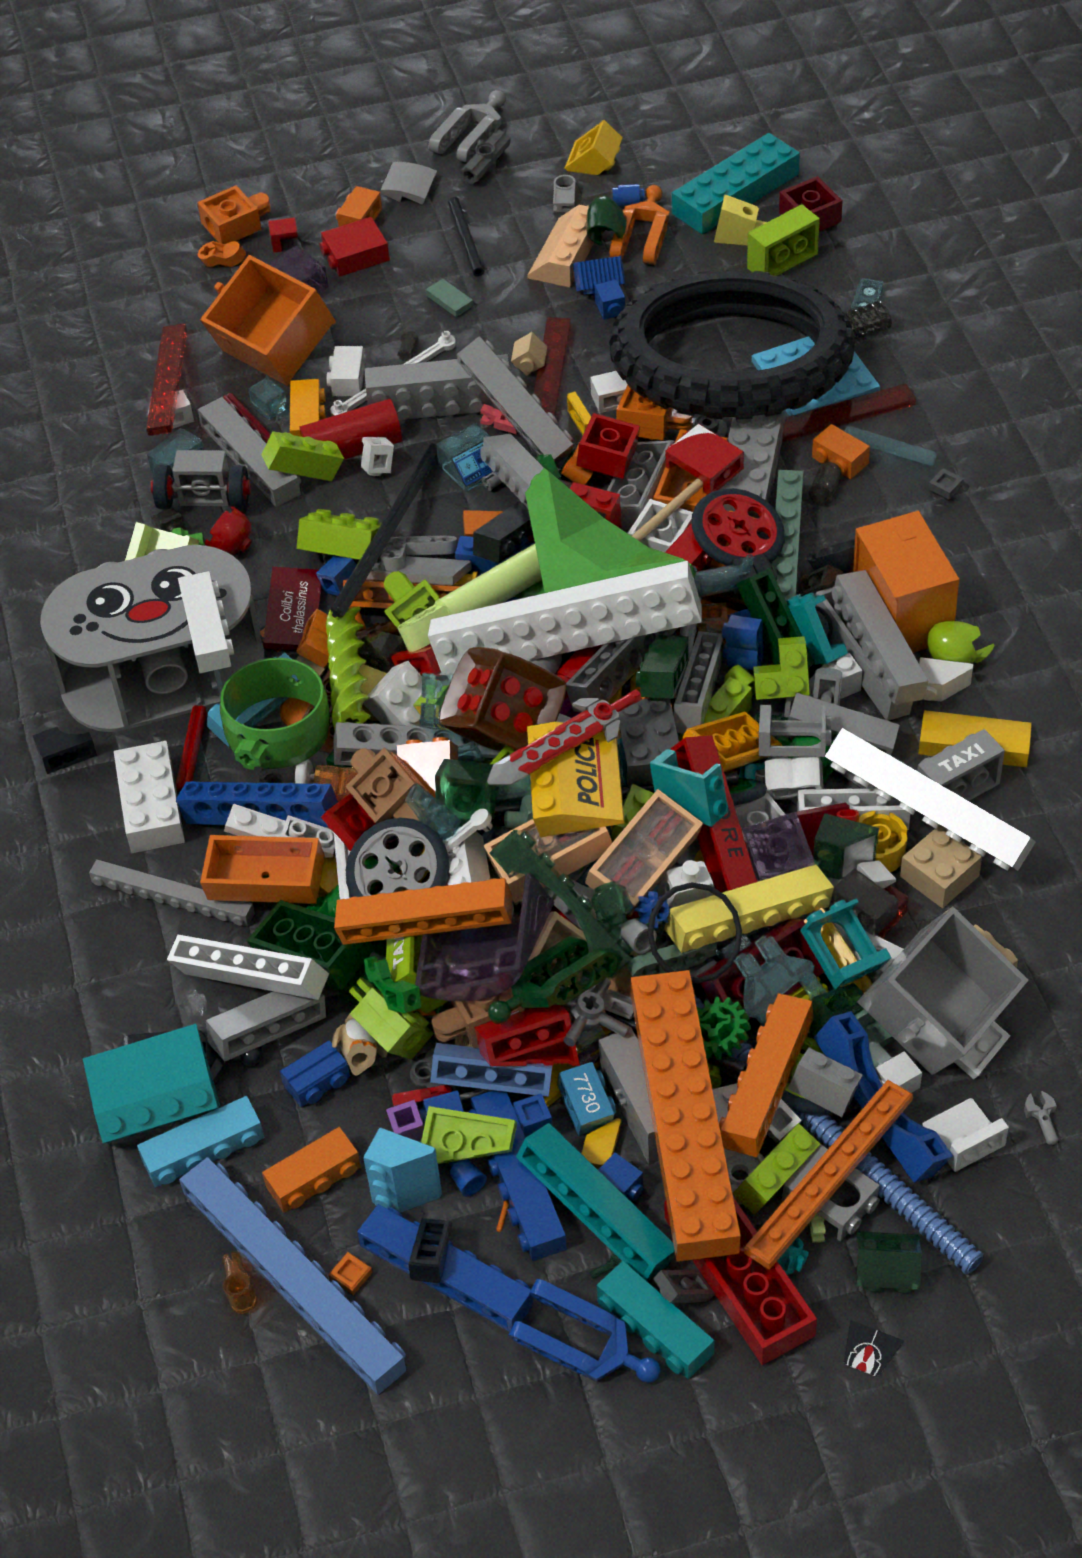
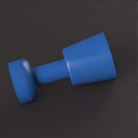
M469 1159L449 1162L452 1167L450 1175L463 1196H471L485 1185L486 1175Z

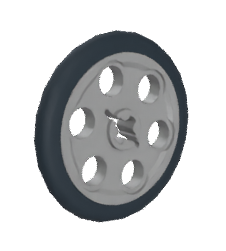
M401 817L377 823L359 837L348 856L346 884L350 896H370V886L375 882H382L383 891L381 893H393L401 889L416 890L432 888L434 886H445L449 873V855L438 833L423 822ZM391 836H397L399 838L398 846L393 850L386 849V840ZM416 843H423L425 845L424 853L417 857L412 856V847ZM369 856H377V866L373 869H366L364 865L365 860ZM388 858L394 864L400 866L402 873L407 877V880H405L400 874L394 872V869L392 868L393 866L387 861ZM423 869L429 870L430 878L428 881L418 883L416 880L417 873Z

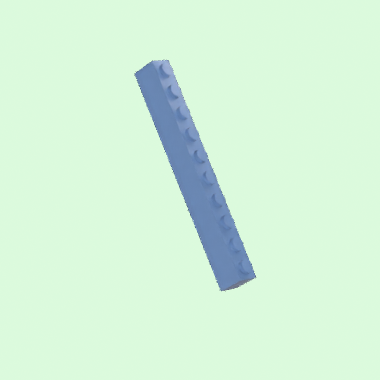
M207 1157L179 1179L184 1195L377 1395L406 1372L404 1361L406 1355L402 1348L396 1342L389 1343L384 1337L385 1333L375 1321L370 1323L364 1317L365 1313L357 1302L352 1301L350 1303L344 1297L345 1292L335 1280L330 1282L324 1276L323 1268L315 1260L310 1262L305 1257V1251L297 1241H289L283 1227L277 1221L271 1222L266 1217L267 1213L257 1201L252 1203L247 1198L248 1194L239 1182L234 1184L229 1179L228 1172L220 1163L215 1165Z

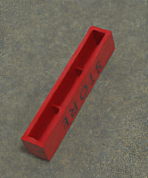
M712 735L685 737L670 748L676 751L678 767L703 775L716 763L721 764L718 749L715 746ZM723 769L722 774L728 803V813L712 827L703 824L697 836L714 888L721 893L758 882Z

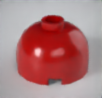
M231 506L232 512L229 513L226 510L211 528L209 533L213 537L211 541L206 539L205 546L221 549L234 556L240 550L245 552L251 545L252 540L249 537L252 533V528L248 517L236 507Z

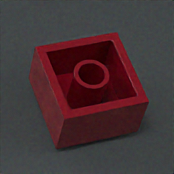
M818 176L780 191V215L802 204L819 218V231L842 222L843 200Z

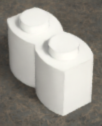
M774 756L772 759L766 760V793H769L773 799H786L798 796V790L823 789V768L820 757L797 756L788 758L787 756Z

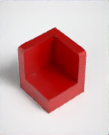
M295 217L268 221L273 253L282 252L280 240L298 237Z

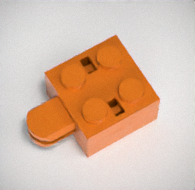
M237 185L197 202L202 225L222 244L237 241L261 230L259 217L271 211L267 194L259 192L247 197Z
M628 385L616 409L617 420L639 425V437L650 440H664L668 429L688 431L693 427V416L677 413V410L671 407L665 409L653 404V401L643 398Z

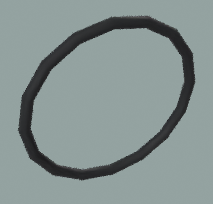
M690 882L673 887L659 898L650 914L647 936L652 955L661 968L667 973L676 972L668 967L659 955L653 935L655 917L662 904L676 892L691 888L709 891L722 899L732 913L736 928L734 950L727 963L714 974L699 978L691 977L692 983L699 984L717 979L732 966L740 951L742 927L737 910L725 894L711 885Z

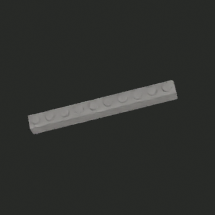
M96 859L89 872L91 881L95 885L124 891L127 894L138 895L144 899H152L158 903H166L176 908H184L190 912H198L207 917L212 916L221 921L233 922L239 926L244 925L248 927L255 914L253 903L247 901L207 900L203 889Z

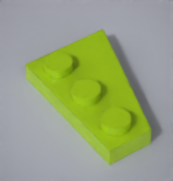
M429 1106L421 1143L435 1148L438 1164L512 1152L518 1122L512 1119Z

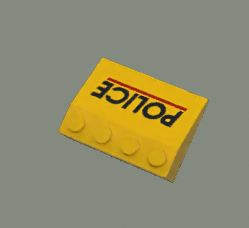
M563 722L527 726L528 745L553 731ZM602 731L530 774L533 820L540 838L624 823L617 738L607 742L604 734L605 731Z

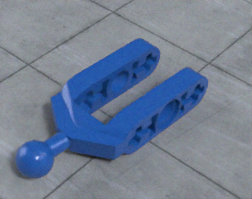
M536 1279L529 1293L530 1296L610 1336L599 1360L597 1361L587 1354L519 1321L514 1322L508 1334V1337L514 1342L595 1381H599L623 1365L635 1370L637 1377L646 1383L656 1381L661 1373L660 1365L655 1359L648 1357L641 1360L628 1353L624 1321L541 1279Z

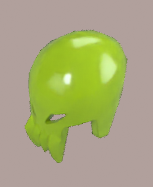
M960 621L937 623L928 633L927 644L929 652L933 659L971 664L974 662L978 663L991 653L995 645L993 643L975 651L972 642L981 635L979 627Z

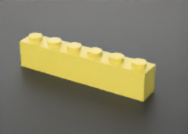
M815 864L723 892V894L728 897L738 912L742 934H747L756 929L773 926L776 923L792 918L795 919L801 915L829 907L834 886ZM715 895L670 908L667 917L669 922L665 923L664 928L681 953L736 936L732 913L723 900Z

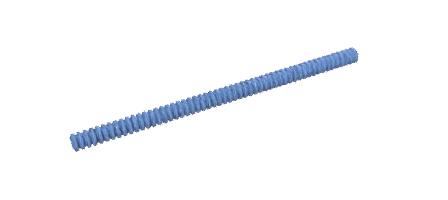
M694 995L696 1007L703 1009L705 1007L699 998L696 999V995ZM745 1040L740 1044L742 1046L740 1050L735 1047L731 1049V1057L747 1063L748 1053L753 1047L750 1044H746ZM792 1110L801 1119L799 1124L803 1125L805 1130H810V1134L816 1137L818 1142H823V1146L827 1149L844 1131V1128L838 1126L835 1120H831L829 1115H811ZM869 1151L856 1169L880 1185L878 1196L880 1198L885 1197L884 1201L887 1204H891L893 1210H898L900 1216H905V1220L908 1223L912 1222V1227L919 1229L921 1235H927L926 1239L929 1242L933 1241L935 1248H941L940 1252L943 1255L948 1254L947 1258L950 1261H955L954 1265L956 1267H962L964 1274L973 1272L982 1262L983 1253L980 1250L976 1251V1246L973 1244L969 1245V1240L962 1238V1234L959 1231L954 1232L955 1228L952 1225H948V1221L944 1218L940 1219L941 1215L939 1213H933L934 1209L931 1206L926 1207L927 1203L924 1200H919L920 1196L918 1194H912L913 1190L910 1187L905 1188L906 1184L903 1181H899V1177L896 1175H892L890 1169H885V1165L882 1162L878 1163V1159L875 1156L871 1157V1152Z

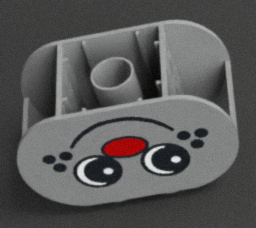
M186 545L169 550L157 549L146 556L118 563L106 562L97 568L77 573L53 590L41 612V630L63 703L75 720L97 731L118 732L191 713L194 705H203L206 709L211 708L217 703L220 704L223 686L233 673L247 664L265 659L249 575L244 566L234 556L210 546ZM209 571L211 581H217L220 597H216V601L222 600L225 616H220L221 620H227L230 635L225 636V639H231L234 655L229 656L231 667L199 673L178 578Z

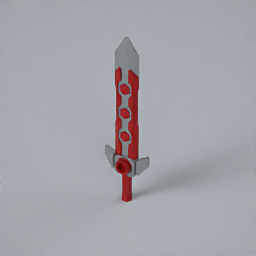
M635 689L612 704L605 700L598 701L599 698H581L575 701L572 706L582 711L580 714L557 726L553 731L531 744L518 749L493 764L487 783L490 785H512L540 769L544 764L579 746L602 731H605L606 741H612L618 735L620 725L618 713L632 704L641 701V693Z

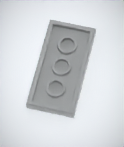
M406 556L403 569L397 571L404 573L411 583H420L426 578L430 584L453 586L472 569V563L469 560ZM379 557L366 580L385 581L388 574L395 571L382 570Z

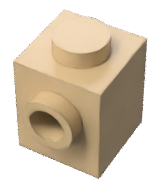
M531 332L514 342L511 362L527 376L544 366L547 345Z

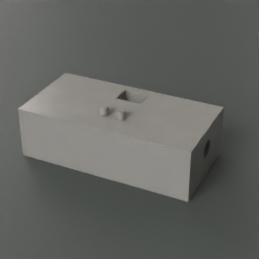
M630 1027L625 1037L615 1033L599 1040L600 1071L648 1164L659 1161L639 1042Z

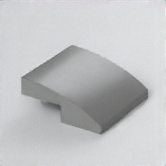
M393 162L380 193L399 202L402 196L423 205L437 171L419 164Z

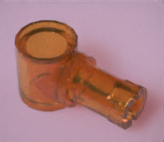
M231 1252L232 1261H230L228 1254H225L222 1258L226 1272L223 1290L232 1310L243 1314L251 1311L256 1306L257 1296L249 1275L244 1272L241 1254L239 1252Z

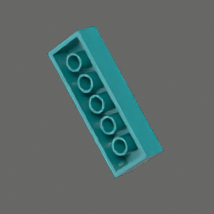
M767 133L673 191L672 214L703 235L718 225L724 195L750 204L754 203L799 174L800 152L774 135Z

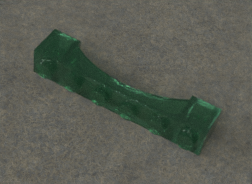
M513 830L489 854L508 875H514L516 872L530 876L547 886L564 901L583 930L589 953L597 948H604L616 954L617 967L614 973L607 977L610 981L613 980L634 958L631 954L633 949L622 937L618 940L612 933L613 925L604 916L599 918L592 911L595 906L584 894L579 896L573 890L574 882L565 873L560 875L554 869L555 861L545 851L541 854L534 845L537 842L526 830L523 832Z

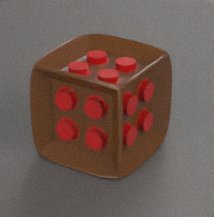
M473 647L465 652L454 672L442 703L439 723L450 731L484 747L501 751L507 745L517 751L528 745L527 726L557 721L565 699L567 683L552 672L518 656L493 648Z

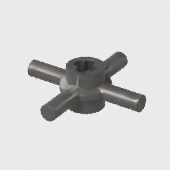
M608 978L599 982L592 992H584L579 997L564 1004V1006L570 1008L573 1023L564 1038V1042L568 1046L575 1045L583 1030H592L599 1024L623 1037L626 1036L630 1026L605 1014L602 998L611 984Z

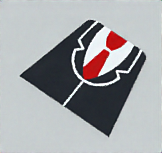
M850 1320L844 1363L873 1376H879L904 1340Z

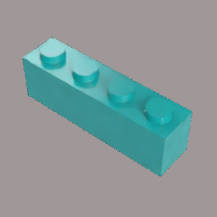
M624 1261L618 1264L597 1284V1302L600 1307L609 1313L612 1312L620 1320L624 1321L626 1330L629 1333L635 1332L641 1337L643 1344L650 1352L654 1354L658 1352L674 1373H681L689 1379L714 1355V1339L675 1305L666 1300L660 1292Z

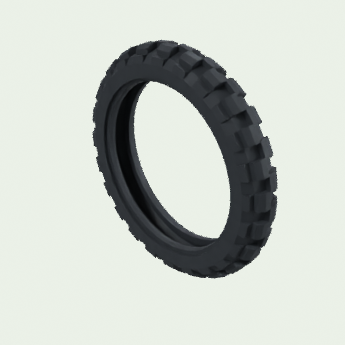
M742 270L698 272L697 275L675 277L668 283H659L650 287L645 293H640L627 304L624 311L620 312L613 323L609 338L610 358L615 370L622 380H625L628 386L640 396L648 398L650 401H653V404L665 409L669 407L674 408V410H677V413L690 416L698 414L704 415L709 419L721 420L723 417H736V420L753 419V416L764 415L765 417L782 414V411L789 408L795 410L803 407L808 402H811L812 399L817 400L831 390L836 382H839L848 371L853 360L855 347L852 324L845 312L842 313L839 305L829 296L822 294L817 288L807 283L800 284L796 282V279L782 275L778 277L770 275L769 272H742ZM740 314L765 317L791 325L809 336L815 345L803 356L777 367L750 372H713L690 368L672 362L656 353L649 343L661 331L683 321L712 315Z

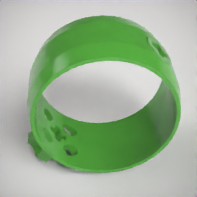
M267 658L252 662L233 673L221 691L220 715L224 735L234 753L235 760L240 762L244 768L254 770L255 767L278 769L297 765L315 755L322 748L328 737L330 711L325 687L319 675L311 667L300 661L288 658ZM292 675H296L300 681L296 682ZM271 698H296L315 706L306 717L282 728L257 729L236 721L237 717L248 707ZM259 739L265 740L268 744L262 743Z

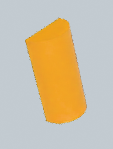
M741 712L687 728L682 738L712 735L715 746L718 749L723 772L772 757L759 756V723L747 712ZM771 735V746H783Z

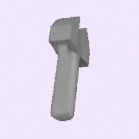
M1041 1091L1040 1100L1043 1105L1041 1110L1039 1106L1034 1104L1032 1094L1030 1093L1024 1107L1026 1118H1037L1046 1143L1048 1145H1055L1058 1142V1137L1049 1116L1050 1113L1056 1111L1055 1100L1049 1094Z

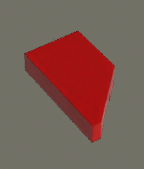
M441 1085L395 1093L392 1095L393 1106L412 1100L419 1102L423 1101V1099L453 1092L452 1085Z

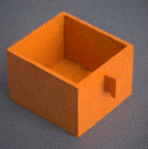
M248 255L226 286L220 282L215 284L214 289L219 295L200 319L222 351L286 386L290 384L291 379L331 325H334L336 322L316 289L251 255Z
M919 510L856 528L853 572L866 570L912 653L928 649V633L931 628L937 623L955 621L959 577Z

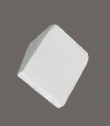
M879 860L862 862L857 865L856 876L872 894L896 882V878Z

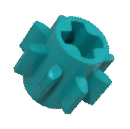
M798 1237L777 1260L786 1274H792L795 1270L800 1272L802 1266L805 1265L809 1253L806 1250H802L803 1242Z

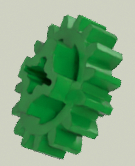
M715 997L713 1004L705 1000V1007L703 1009L697 1007L702 1038L706 1040H703L706 1059H709L714 1054L717 1060H720L724 1052L730 1057L732 1056L731 1049L735 1047L740 1050L742 1048L739 1043L740 1040H748L749 1038L745 1032L751 1029L747 1021L749 1016L739 1002L733 1004L729 997L723 1003L719 997Z

